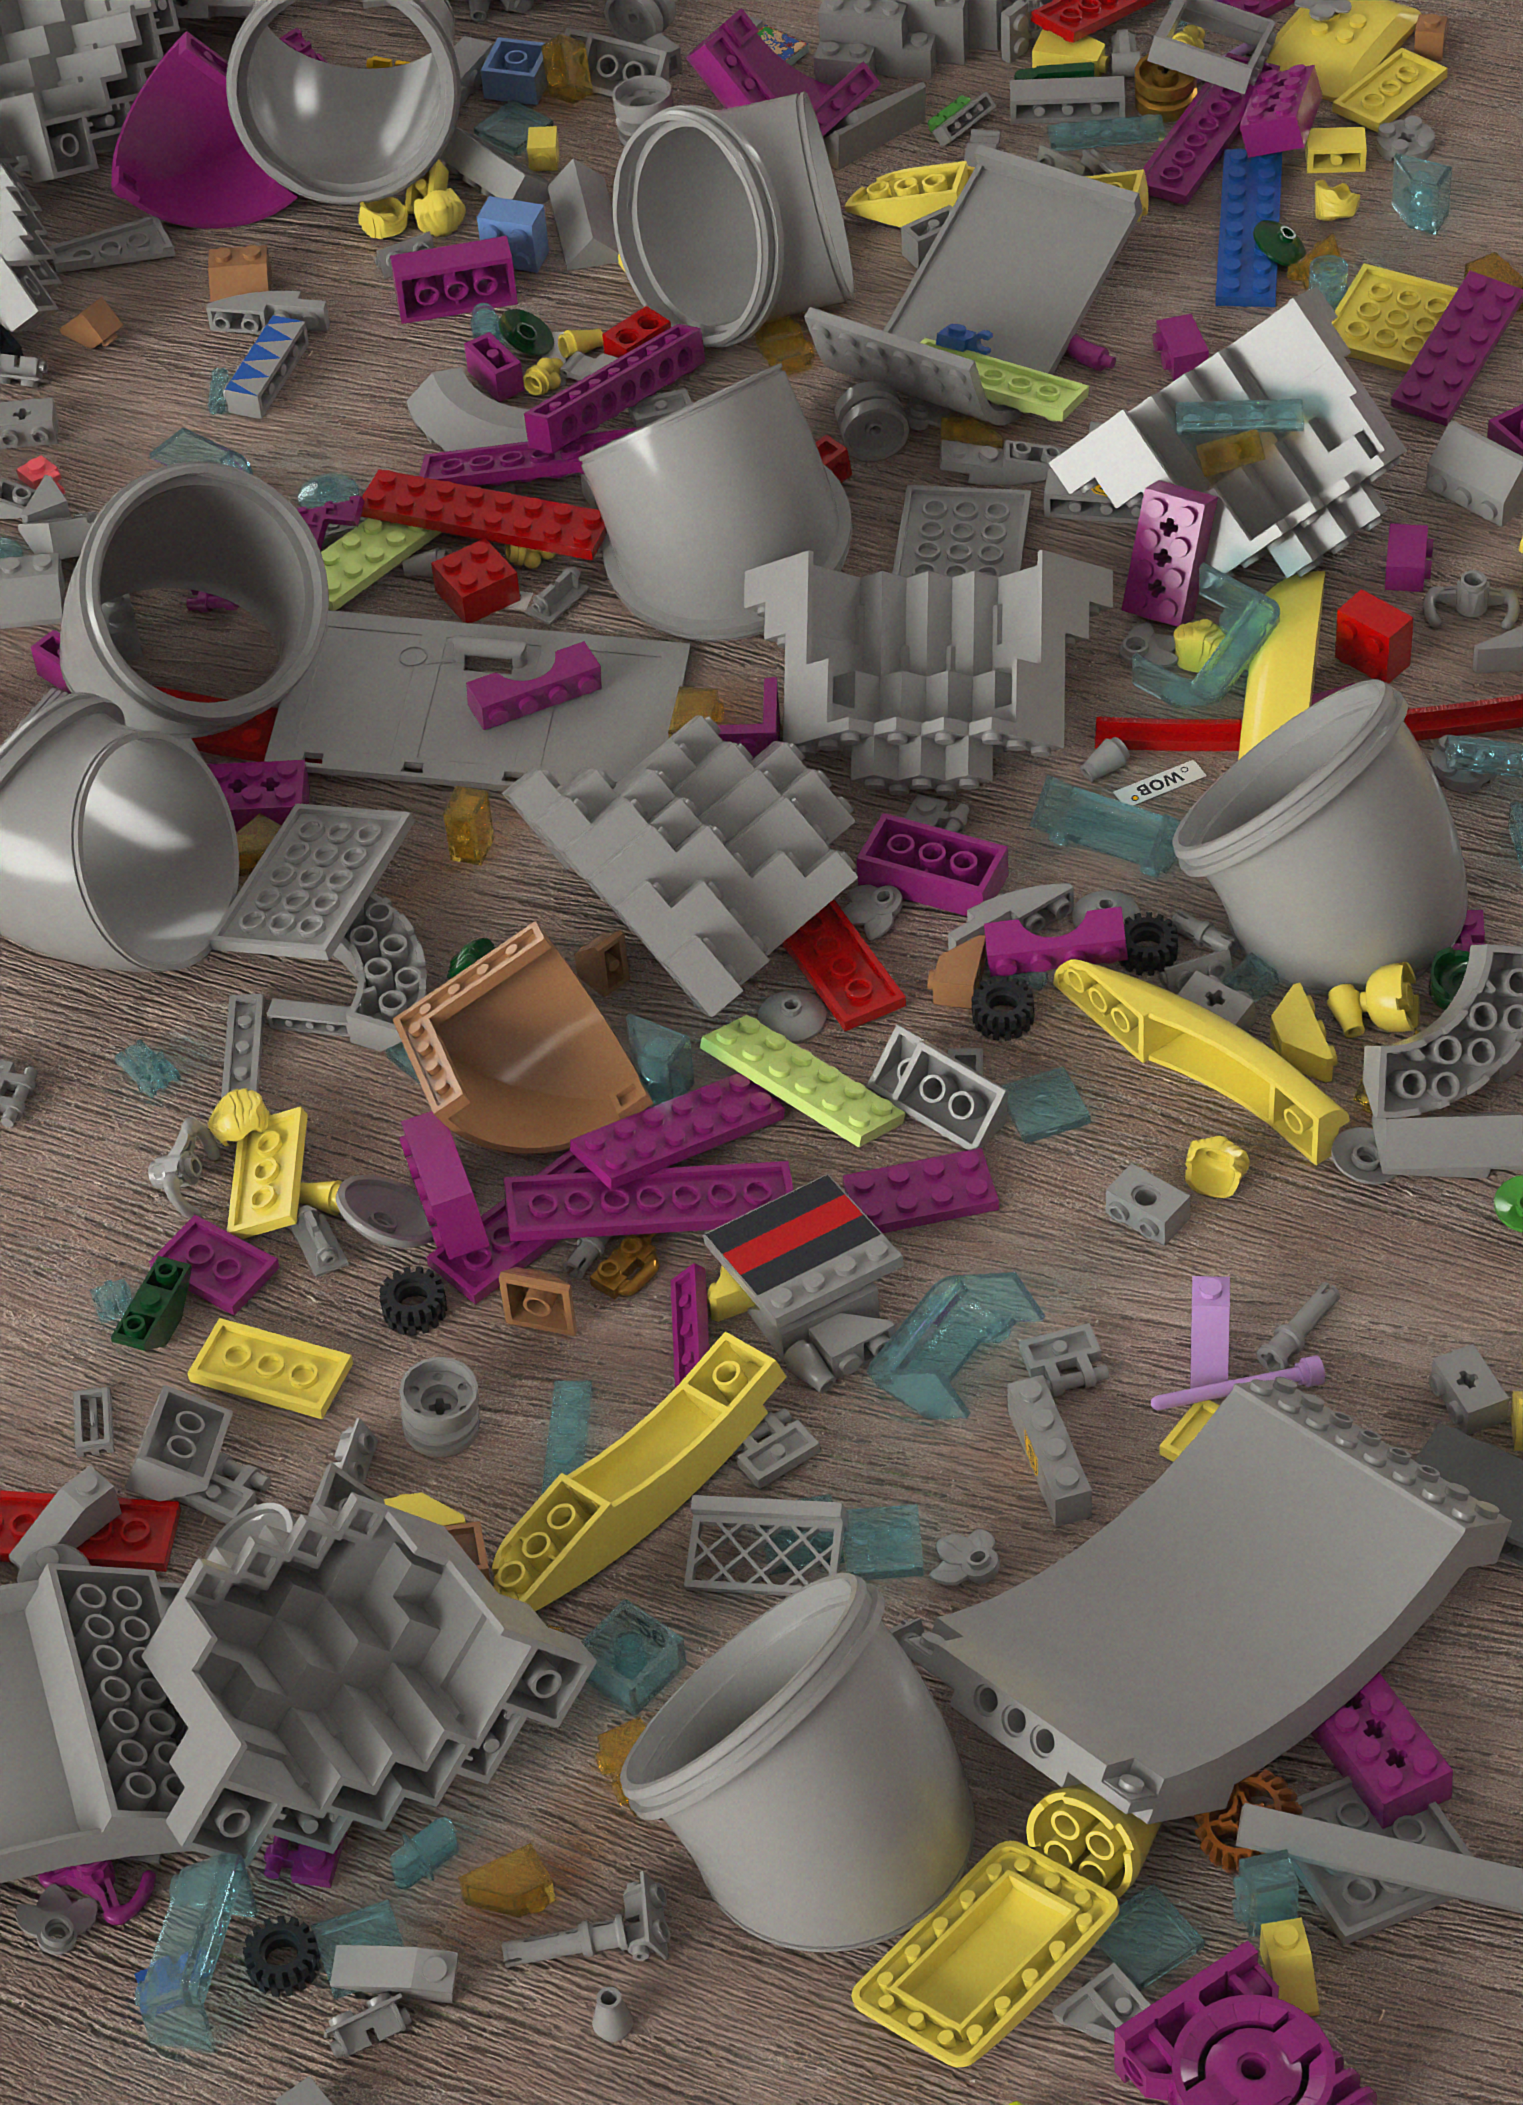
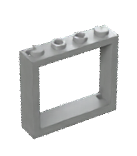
M1173 0L1154 36L1147 61L1245 94L1249 84L1255 85L1258 75L1267 61L1270 50L1274 46L1277 34L1273 33L1276 21L1215 0ZM1184 21L1254 45L1256 49L1247 65L1172 39L1179 23Z

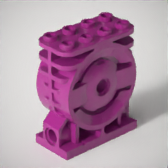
M1248 1940L1117 2027L1114 2032V2072L1124 2083L1131 2080L1146 2098L1167 2100L1169 2105H1294L1301 2089V2067L1303 2066L1309 2071V2082L1303 2097L1296 2105H1377L1376 2092L1369 2086L1360 2087L1361 2077L1354 2068L1344 2069V2057L1338 2051L1332 2050L1329 2040L1319 2025L1301 2009L1279 1999V1986L1258 1963V1951ZM1207 2057L1205 2080L1186 2091L1185 2086L1198 2081V2064ZM1255 2074L1260 2076L1261 2079L1250 2080L1245 2076Z

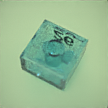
M625 1598L581 1641L598 1661L586 1682L634 1716H637L687 1665L684 1638Z

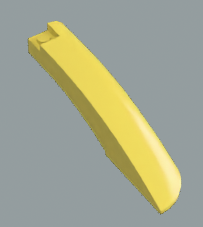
M967 161L894 171L876 178V182L870 184L867 189L863 186L859 188L848 199L844 207L846 212L881 223L902 227L948 205L953 207L975 167L968 166ZM1144 169L1085 176L1139 193L1143 211L1137 222L1141 221L1142 216L1148 214V186Z
M1325 571L1307 572L1302 577H1299L1297 574L1280 581L1264 595L1258 606L1248 669L1238 760L1264 738L1309 708L1312 704Z
M1076 959L1068 960L1057 968L1054 974L1053 985L1142 1063L1149 1060L1165 1066L1229 1097L1269 1124L1316 1166L1332 1156L1331 1148L1339 1134V1128L1350 1122L1348 1113L1300 1071L1264 1043L1210 1010L1144 980Z
M725 1331L680 1384L643 1420L599 1455L568 1475L561 1473L501 1543L491 1568L494 1573L495 1590L499 1594L527 1603L534 1611H537L596 1575L649 1535L682 1506L727 1461L768 1414L763 1404L787 1377L777 1361Z

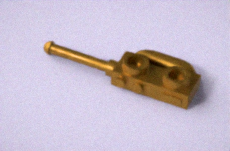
M657 1233L640 1234L638 1237L632 1234L623 1239L621 1245L617 1249L615 1248L612 1255L607 1260L602 1261L598 1269L590 1276L591 1286L614 1300L619 1295L631 1296L639 1292L659 1270L660 1262L657 1257L656 1247L651 1245V1239ZM637 1267L641 1268L630 1280H627Z

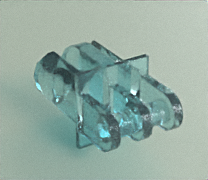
M488 303L476 305L472 310L473 317L471 319L473 339L491 332L504 345L503 335L499 329V317L496 315L495 309Z
M141 1039L137 1040L136 1045L131 1044L125 1049L126 1055L121 1051L115 1056L114 1061L137 1082L139 1092L142 1093L144 1091L151 1098L157 1095L156 1091L160 1088L163 1090L168 1088V1083L172 1080L177 1082L181 1079L178 1070L164 1058L163 1051L161 1050L156 1053Z
M124 1278L114 1282L107 1280L103 1286L90 1290L94 1309L101 1324L123 1317L132 1301L131 1288Z
M446 1817L437 1818L411 1839L406 1834L402 1835L404 1845L390 1857L395 1885L399 1889H408L424 1876L434 1881L433 1871L459 1851L455 1827L451 1820Z

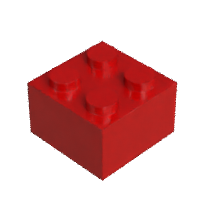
M486 538L431 563L435 591L463 623H473L521 600L517 572Z
M1361 589L1337 609L1335 658L1372 679L1381 680L1389 684L1411 664L1414 617Z

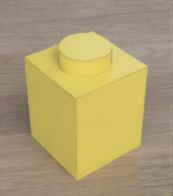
M557 126L528 127L527 154L529 169L532 171L558 170L559 140Z

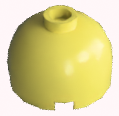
M1408 962L1378 968L1369 977L1366 983V991L1360 993L1362 1011L1368 1012L1372 1022L1382 1030L1388 1032L1414 1031V1028H1417L1419 1025V994H1413L1411 984L1416 983V978L1411 965Z

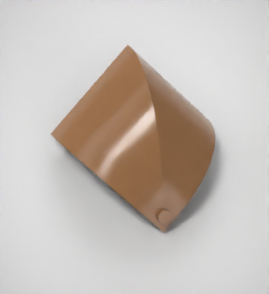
M536 921L392 1019L433 1114L457 1135L485 1148L519 1154H539L570 1148L571 1139L642 1112L654 1104L635 1066L605 1017L561 953Z

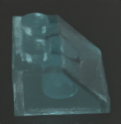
M1396 153L1394 156L1392 205L1408 228L1436 235L1449 215L1452 167Z
M629 1013L626 1017L630 1057L654 1102L652 1105L656 1106L688 1093L694 1085L690 1037Z

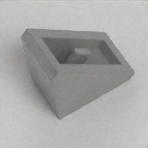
M44 476L22 512L23 523L49 518L71 517L67 500L51 476Z

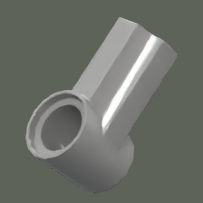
M1121 29L1111 36L1112 76H1124V78L1135 77V66L1141 59L1140 51L1136 49L1135 35L1131 34L1128 29Z

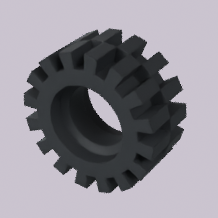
M1146 912V917H1141V913L1134 914V920L1130 917L1125 919L1124 930L1128 960L1119 961L1121 966L1126 965V970L1130 973L1135 968L1136 975L1141 976L1143 971H1148V976H1154V970H1158L1160 973L1164 971L1165 966H1173V961H1176L1178 958V929L1176 925L1172 926V921L1169 918L1164 921V915L1158 914L1156 918H1152V912ZM1141 941H1153L1158 943V945L1153 947H1141L1136 943Z
M1001 976V981L999 982L993 977L990 978L989 985L983 981L980 983V989L975 988L974 996H972L973 1024L975 1023V1029L978 1032L982 1030L983 1036L988 1038L990 1034H993V1040L999 1041L1000 1036H1005V1041H1009L1012 1034L1019 1038L1022 1036V1030L1026 1033L1030 1030V1025H1033L1035 1016L1034 998L1032 990H1028V985L1025 982L1019 985V979L1013 977L1012 981L1008 982L1007 976ZM999 1005H1009L1015 1008L1007 1012L992 1010L993 1007Z
M416 1266L415 1272H411L410 1267H405V1273L402 1275L398 1270L393 1272V1280L387 1277L384 1280L385 1286H381L379 1290L385 1323L388 1322L389 1328L392 1330L397 1328L399 1334L404 1335L406 1330H409L410 1336H416V1330L422 1329L423 1334L428 1333L429 1325L434 1329L439 1326L438 1319L444 1320L446 1317L445 1311L448 1308L444 1284L439 1275L434 1276V1271L430 1269L424 1274L423 1267ZM411 1296L427 1298L424 1302L415 1306L400 1304L404 1299Z
M277 1916L278 1923L272 1924L270 1918L263 1920L265 1928L261 1929L256 1925L252 1929L254 1937L247 1935L245 1939L246 1947H243L244 1961L252 1984L255 1987L258 1985L260 1991L264 1994L270 1988L272 1996L275 1997L280 1996V1990H285L286 1996L294 1995L292 1988L295 1986L298 1987L300 1992L306 1989L305 1979L312 1983L316 1978L314 1971L319 1972L320 1954L313 1931H310L309 1925L304 1921L299 1925L298 1918L292 1916L289 1923H286L285 1916ZM292 1947L296 1949L297 1956L288 1964L274 1966L266 1961L267 1956L277 1948Z

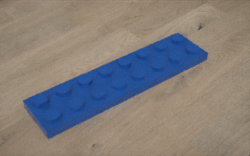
M1224 149L1215 306L1276 307L1277 263L1260 250L1255 242L1253 231L1260 221L1272 220L1279 222L1282 152L1248 158L1245 149Z

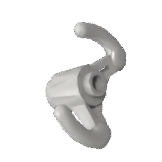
M1476 570L1463 573L1461 580L1457 581L1455 586L1431 587L1425 595L1423 602L1425 618L1433 628L1441 625V619L1435 609V603L1440 601L1455 604L1457 611L1469 618L1481 616L1486 612L1488 606L1505 604L1508 606V612L1501 622V627L1504 630H1510L1514 626L1520 613V603L1513 590L1490 587L1485 574Z
M187 1117L184 1120L180 1133L169 1154L156 1157L155 1161H152L148 1168V1175L152 1185L157 1189H164L175 1209L190 1219L194 1215L201 1217V1210L184 1199L180 1188L195 1185L202 1173V1164L199 1158L193 1154L196 1136L203 1144L209 1159L215 1161L221 1155L210 1130L194 1117Z

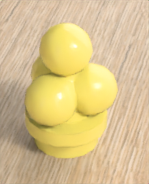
M1189 24L1184 27L1183 31L1176 33L1172 39L1204 49L1203 39L1205 31L1201 27Z
M544 357L539 359L537 365L531 366L525 372L523 377L525 389L532 395H544L550 390L557 389L561 385L560 368L564 363L559 358L550 359Z
M505 545L507 562L514 563L516 566L524 564L527 568L533 569L540 565L541 557L549 560L556 556L555 553Z

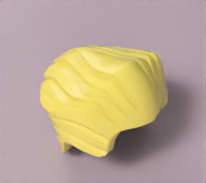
M1325 180L1315 182V216L1317 219L1332 221L1339 218H1352L1355 215L1360 203V194L1351 193L1348 185L1345 183L1329 187Z
M448 188L447 191L433 190L423 199L419 198L414 201V214L418 228L424 233L430 231L434 237H444L452 234V232L458 229V226H460L465 217V205L451 188Z
M387 197L370 203L360 202L358 221L362 226V230L372 238L383 239L392 237L406 229L408 223L407 207L394 197Z
M1208 619L1181 624L1175 629L1173 634L1175 655L1178 657L1177 665L1180 668L1196 673H1213L1222 668L1231 640L1229 632L1219 628L1217 624Z
M247 1088L235 1089L228 1092L219 1101L209 1118L208 1128L220 1143L226 1147L229 1146L227 1141H240L252 1130H257L258 1132L265 1131L268 1126V1116L271 1114L259 1093L253 1090L248 1091Z
M1224 1136L1194 1140L1190 1144L1185 1162L1187 1167L1185 1181L1193 1191L1214 1198H1229L1234 1194L1240 1180L1249 1169V1157L1246 1151L1234 1145L1233 1142L1228 1141Z

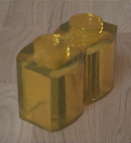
M789 316L764 323L755 333L757 347L764 359L767 360L769 367L781 363L783 366L781 369L782 371L785 370L787 376L811 369V359L815 357L813 346L810 341L806 342L799 323L795 324Z

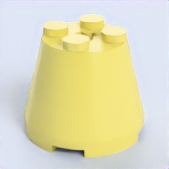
M1083 1783L1061 1787L1047 1794L1029 1814L1026 1833L1029 1847H1035L1037 1852L1107 1889L1120 1898L1135 1883L1162 1822L1146 1824L1132 1813L1125 1814Z

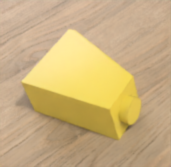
M1042 29L1032 49V68L1043 65L1092 62L1094 63V77H1101L1102 73H1107L1109 66V56H1105V44L1088 35L1072 43L1065 41L1062 37L1051 31Z

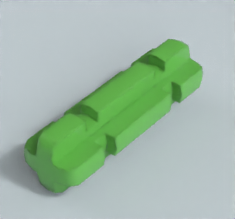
M961 95L928 120V130L932 133L934 129L971 101L970 97Z

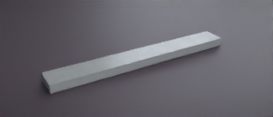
M1244 1803L1242 1806L1236 1846L1523 1914L1522 1868L1253 1804Z

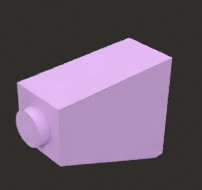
M1192 1276L1190 1389L1228 1381L1230 1277Z

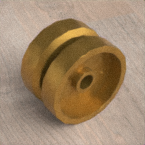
M1147 54L1135 66V107L1142 116L1149 120L1157 122L1177 121L1197 95V78L1147 61L1149 54Z

